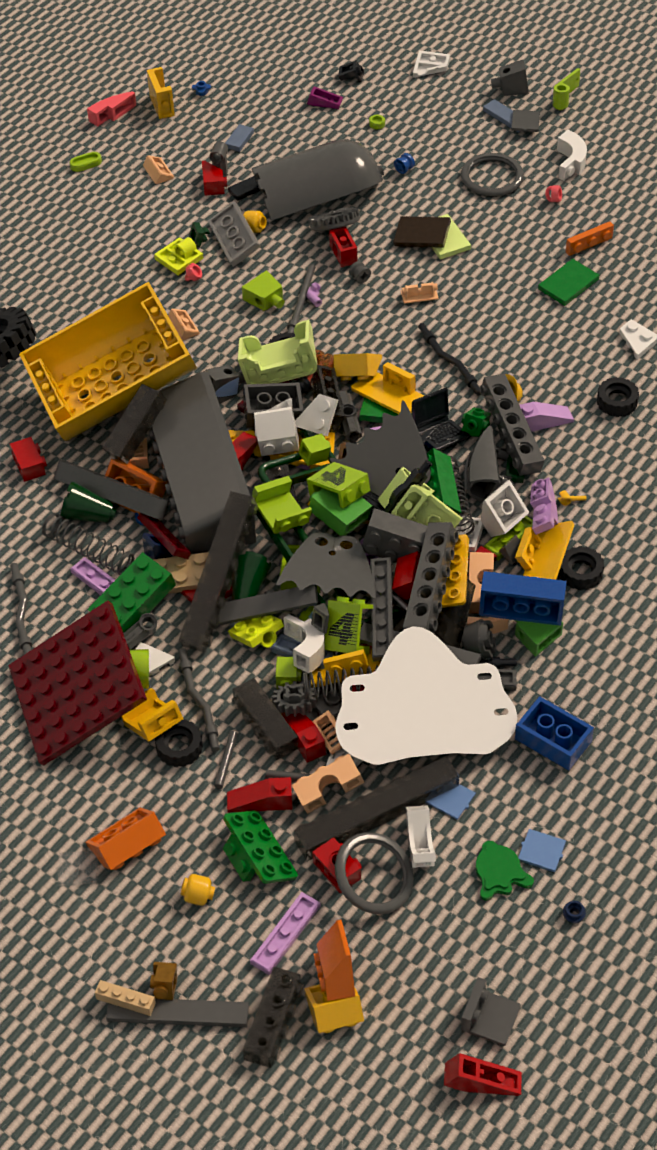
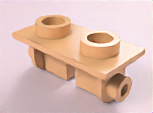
M433 282L421 284V288H418V284L405 285L400 290L404 304L439 299L436 291L438 290L437 283Z

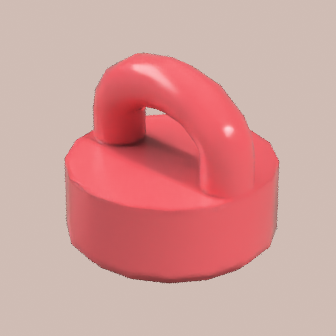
M560 185L547 187L545 196L549 202H560L562 200Z
M191 263L186 267V281H197L202 277V270L197 264Z

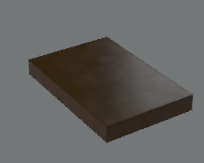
M400 216L393 241L394 246L444 248L451 219L450 217Z

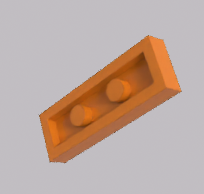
M609 221L568 238L566 253L571 256L612 239L614 225Z

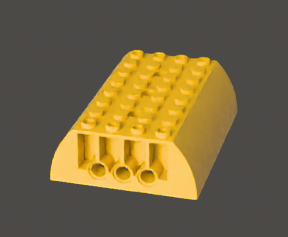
M149 282L19 354L55 429L64 441L72 439L197 369L191 355ZM154 358L151 362H147L148 359ZM117 376H121L120 379L114 380ZM89 394L86 398L82 399L83 395Z

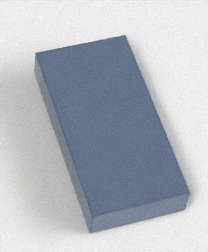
M239 124L225 142L228 149L240 152L254 134V128Z

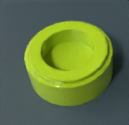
M373 115L369 118V126L376 130L385 127V118L382 115Z

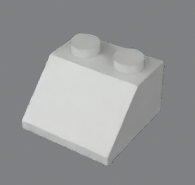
M292 407L254 413L261 456L299 451V435Z
M507 480L483 501L481 522L491 537L506 534L529 513L510 480Z

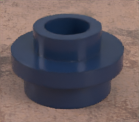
M570 901L564 906L563 916L568 922L579 923L585 918V907L579 901ZM575 911V912H577L578 914H577V915H573V914H571L570 912Z

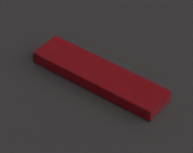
M143 513L138 515L137 519L173 556L189 559L191 552L159 519Z

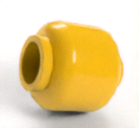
M248 210L243 213L253 233H260L266 227L267 220L261 211Z
M190 874L188 878L183 880L180 895L183 896L184 901L187 903L204 906L207 900L213 899L215 887L211 886V879L209 877Z

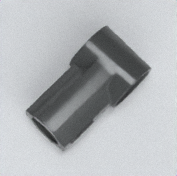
M218 141L214 144L209 158L212 161V165L223 170L224 176L228 173V146L224 142Z
M143 614L138 622L123 633L129 650H133L140 642L154 635L157 628V618L153 614ZM144 622H150L153 626L151 628H145L142 624Z

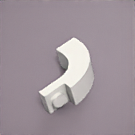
M566 130L558 137L557 151L569 157L559 167L558 179L565 181L574 173L580 175L583 172L587 155V146L584 140L576 133Z
M288 614L283 618L284 634L301 642L300 645L293 649L294 666L307 673L313 672L324 659V633L311 624V618L302 621Z
M428 805L406 807L412 868L435 866L436 853L432 844Z

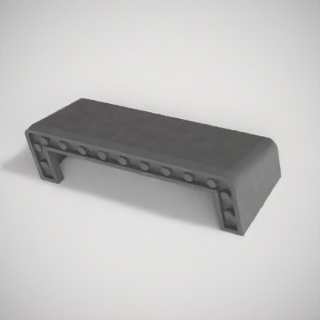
M208 371L199 372L144 397L143 402H140L142 414L145 413V415H142L143 425L148 427L150 440H154L152 443L154 454L158 453L159 455L156 456L158 467L163 468V470H160L162 480L167 481L165 489L167 496L171 495V498H169L171 509L176 511L173 513L175 523L180 524V527H178L180 542L191 554L213 553L256 543L252 499Z

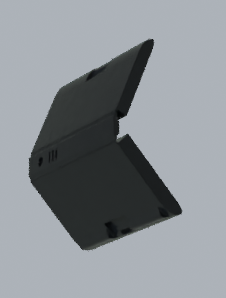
M447 387L412 401V417L420 436L426 430L434 431L425 443L430 449L442 450L470 437L453 420L448 419Z

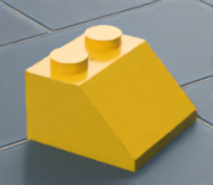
M370 353L334 354V377H341V381L352 380V377H357V380H368V376L376 375L382 355Z
M320 984L304 988L313 1023L318 1033H330L337 1028L344 1026L352 1027L364 1021L360 995L356 989L355 997L327 1001L326 993L320 990Z

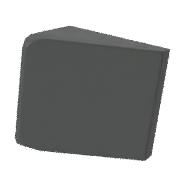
M516 535L510 538L499 550L511 565L517 561L515 556L520 544V540Z
M322 603L313 607L311 624L325 634L328 628L329 613L326 604Z

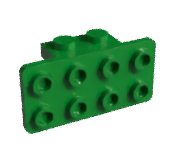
M258 811L227 813L224 815L223 820L232 834L225 843L223 850L243 882L250 881L255 873H257L264 884L290 881L297 878V871Z

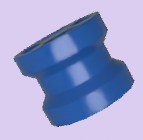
M403 153L400 158L394 161L395 169L401 174H405L408 169L413 168L415 165L413 157L408 153Z

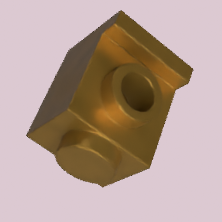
M154 962L153 974L150 980V988L154 989L153 995L155 999L173 1000L177 985V963Z

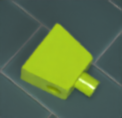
M267 270L242 286L243 300L263 311L268 310L272 306L280 309L285 303L282 285Z

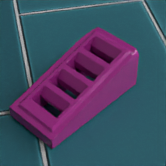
M313 86L307 104L339 109L343 97Z

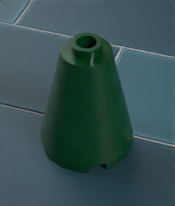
M76 482L70 483L67 490L70 493L64 498L60 514L64 520L109 523L110 520H114L117 510L114 509V504Z
M240 551L233 554L232 601L257 596L271 569V561L268 563L267 557L251 551H246L245 554H240Z

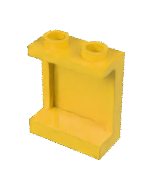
M163 68L147 70L149 96L158 118L163 119L175 116L171 86L165 87Z
M153 688L145 691L147 697L145 702L121 716L127 728L148 742L183 720L177 703L174 700L167 703L163 702L157 697Z

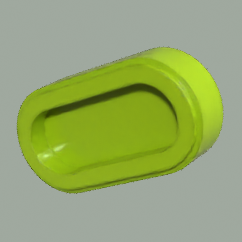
M89 152L74 157L69 162L70 169L74 172H81L99 166L102 163L101 154Z

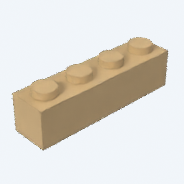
M100 980L95 991L97 1000L151 1016L156 1004L154 996Z

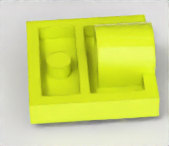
M179 237L154 254L156 261L176 275L186 271V267L189 264H196L204 259L203 253L196 248L195 242L190 237L184 240Z
M273 615L239 621L228 630L231 638L251 648L258 644L269 648L276 642V632L284 627L281 619Z

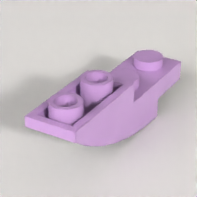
M549 477L544 480L539 479L531 486L530 504L534 509L532 529L536 535L554 528V525L558 524L557 505L551 480Z

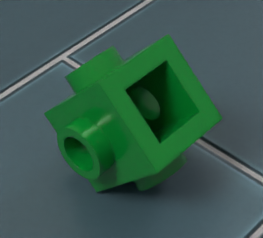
M473 407L470 411L464 413L462 417V431L467 432L470 436L479 437L490 426L491 413Z

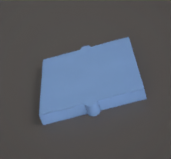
M443 776L438 784L432 787V792L425 800V803L458 820L464 810L469 808V803L476 793Z
M529 829L525 841L521 843L522 849L518 858L520 862L555 873L559 860L563 859L562 852L566 840Z

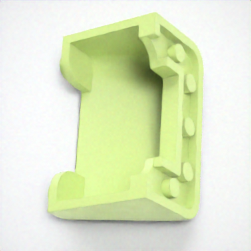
M310 320L301 321L295 325V337L261 346L259 339L252 335L239 338L238 363L246 383H281L315 373L317 370V358Z

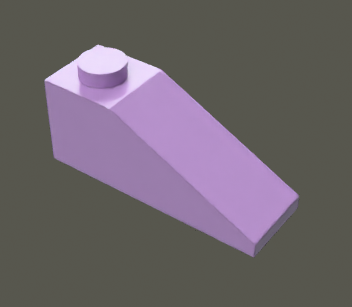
M540 402L520 405L531 432L574 422L568 406Z

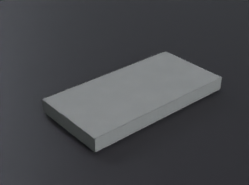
M235 201L208 220L221 248L233 267L261 247Z

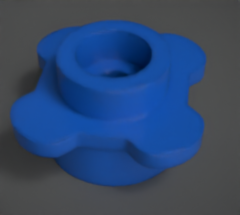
M199 81L196 85H192V89L195 90L197 95L204 96L211 89V85L206 84L205 81Z

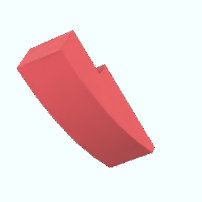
M131 91L114 95L88 107L89 122L98 127L108 119L112 121L117 120L136 106L135 92Z

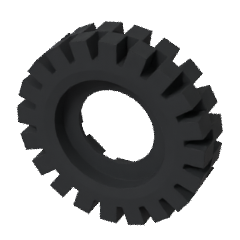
M5 307L0 308V368L8 365L9 359L16 360L19 358L20 352L30 348L29 344L35 341L36 331L26 311L20 307H9L7 310Z

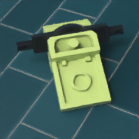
M425 460L420 469L415 468L412 473L402 467L378 499L384 507V512L427 526L430 522H451L454 528H456L463 519L432 495L435 491L424 483L428 478L426 473L432 466V463Z

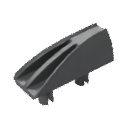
M488 426L482 433L476 446L470 451L465 463V490L472 498L483 502L507 480H510L513 484L511 480L513 477L499 475L497 458L506 461L509 454L505 448L495 447L492 426Z

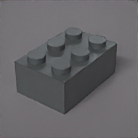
M300 382L244 384L243 405L246 428L255 427V412L266 411L289 398H292V410L296 420L304 411Z
M374 508L362 547L365 553L380 558L391 557V561L397 563L398 558L416 551L421 555L428 526Z

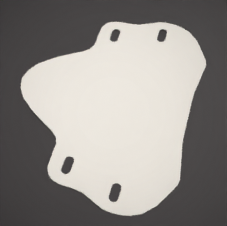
M413 626L404 629L394 638L376 671L371 674L353 675L345 678L341 687L342 706L335 725L337 739L345 751L365 762L381 765L419 756L451 753H491L507 742L514 734L517 724V712L513 702L504 691L500 673L494 665L489 663L464 664L432 632L422 627ZM480 673H490L492 677L491 679L479 680L477 675ZM352 685H363L365 687L363 691L352 692L350 690ZM495 709H508V714L506 715L494 714ZM346 723L358 724V728L353 730H345L343 726Z

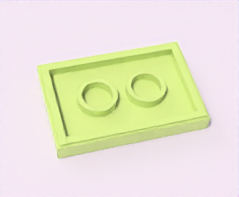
M445 214V215H442V216H439V217H450V216H449L448 214ZM451 219L445 247L431 248L441 260L471 250V244Z

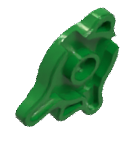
M494 841L483 843L482 850L476 860V873L482 883L480 891L482 900L488 901L496 893L510 895L513 884L526 889L533 886L534 878L523 871L520 860L513 850L498 845Z

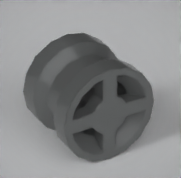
M357 261L351 265L349 274L361 284L369 279L371 270L365 267L361 261Z

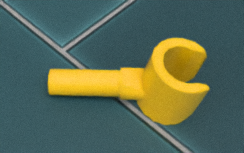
M565 490L559 493L561 497L558 498L563 506L569 505L572 501H584L587 499L586 496H570Z

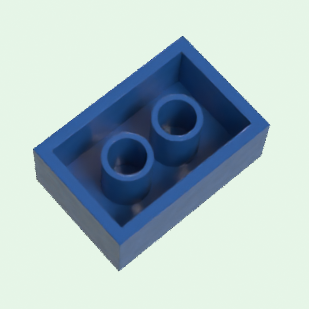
M539 696L516 724L515 740L569 771L592 742L594 727Z

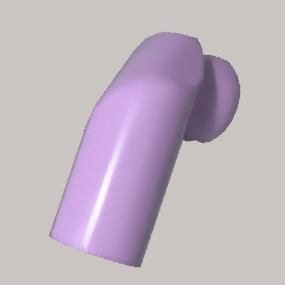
M312 283L306 294L315 307H319L322 304V300L318 297L321 288L318 283Z

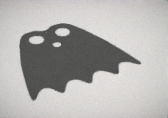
M403 400L399 415L392 416L383 413V423L380 429L364 428L365 438L361 444L346 442L347 455L345 458H330L332 463L336 462L368 473L371 492L378 496H381L393 480L397 468L404 467L412 472L415 468L420 469L425 460L428 461L418 428ZM430 469L426 473L428 478L424 482L425 484L430 480Z
M313 533L292 555L276 583L279 586L286 581H293L299 590H304L309 585H317L325 594L334 588H341L349 597L363 590L369 593L372 598H376L372 572L364 549L360 542L351 536L334 537L328 533ZM322 537L327 539L328 543L320 546L315 543V540ZM342 541H350L353 547L351 549H343L340 543ZM329 551H335L336 554L330 555Z

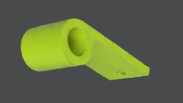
M579 68L554 86L552 106L557 110H564L568 107L569 93L579 86Z

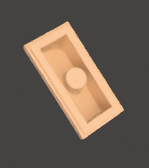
M147 155L143 167L155 184H160L174 178V175L161 157Z
M170 310L168 316L182 340L200 334L186 310Z

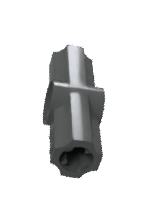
M346 390L339 391L334 398L338 399L337 410L340 417V425L343 428L346 440L356 442L362 437L356 415V407L353 405L350 393L346 392Z

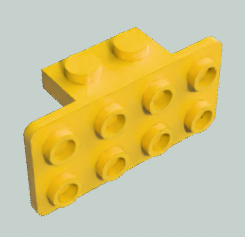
M389 362L383 365V375L376 372L375 376H368V380H359L351 385L353 392L398 415L401 412L402 400L405 401L410 413H412V401L424 396L416 392L415 375Z
M573 521L558 523L554 525V528L537 535L532 527L525 528L515 556L516 560L525 570L523 576L557 579L575 525Z
M466 534L458 535V542L455 543L454 559L451 560L450 576L447 577L446 593L443 595L441 602L442 608L466 603L469 537Z
M372 647L369 648V654H365L364 649L325 658L323 659L324 669L317 668L312 672L315 687H317L318 671L321 673L323 685L326 686L327 670L330 674L331 683H334V670L336 669L341 683L343 668L346 670L347 677L350 676L351 668L354 669L355 675H359V667L362 668L364 674H367V667L370 666L373 673L376 665L379 666L381 661L373 662Z

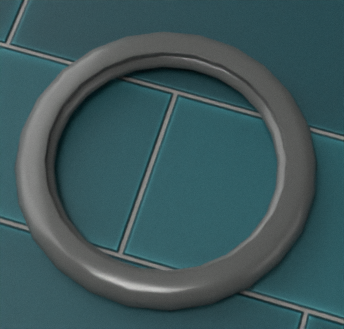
M485 153L472 157L463 165L461 179L464 185L472 192L483 196L497 197L515 191L522 184L524 172L521 165L512 157L499 153ZM497 161L512 167L516 177L508 186L485 188L471 181L469 171L478 163Z
M372 832L356 834L347 839L337 853L335 861L336 880L345 898L355 907L371 914H387L396 911L408 900L413 888V868L403 848L391 838ZM365 843L382 845L389 849L399 861L403 871V884L397 896L389 902L372 903L359 897L351 888L346 877L345 866L349 854L357 846Z

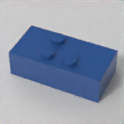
M484 571L479 616L561 626L567 581Z

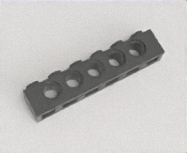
M505 373L484 377L483 383L480 386V393L486 400L487 409L493 415V422L499 429L500 438L505 442L506 451L512 458L514 469H517L519 476L540 473L545 460Z
M451 522L428 523L403 629L413 626L422 627L433 634L437 630L438 614L442 610L441 602L443 595L446 593L447 577L450 576L451 560L454 559V547L459 537L458 531L455 530Z

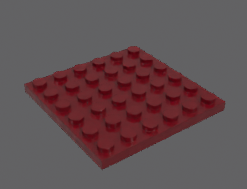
M109 600L8 665L38 762L43 766L147 700L114 606Z

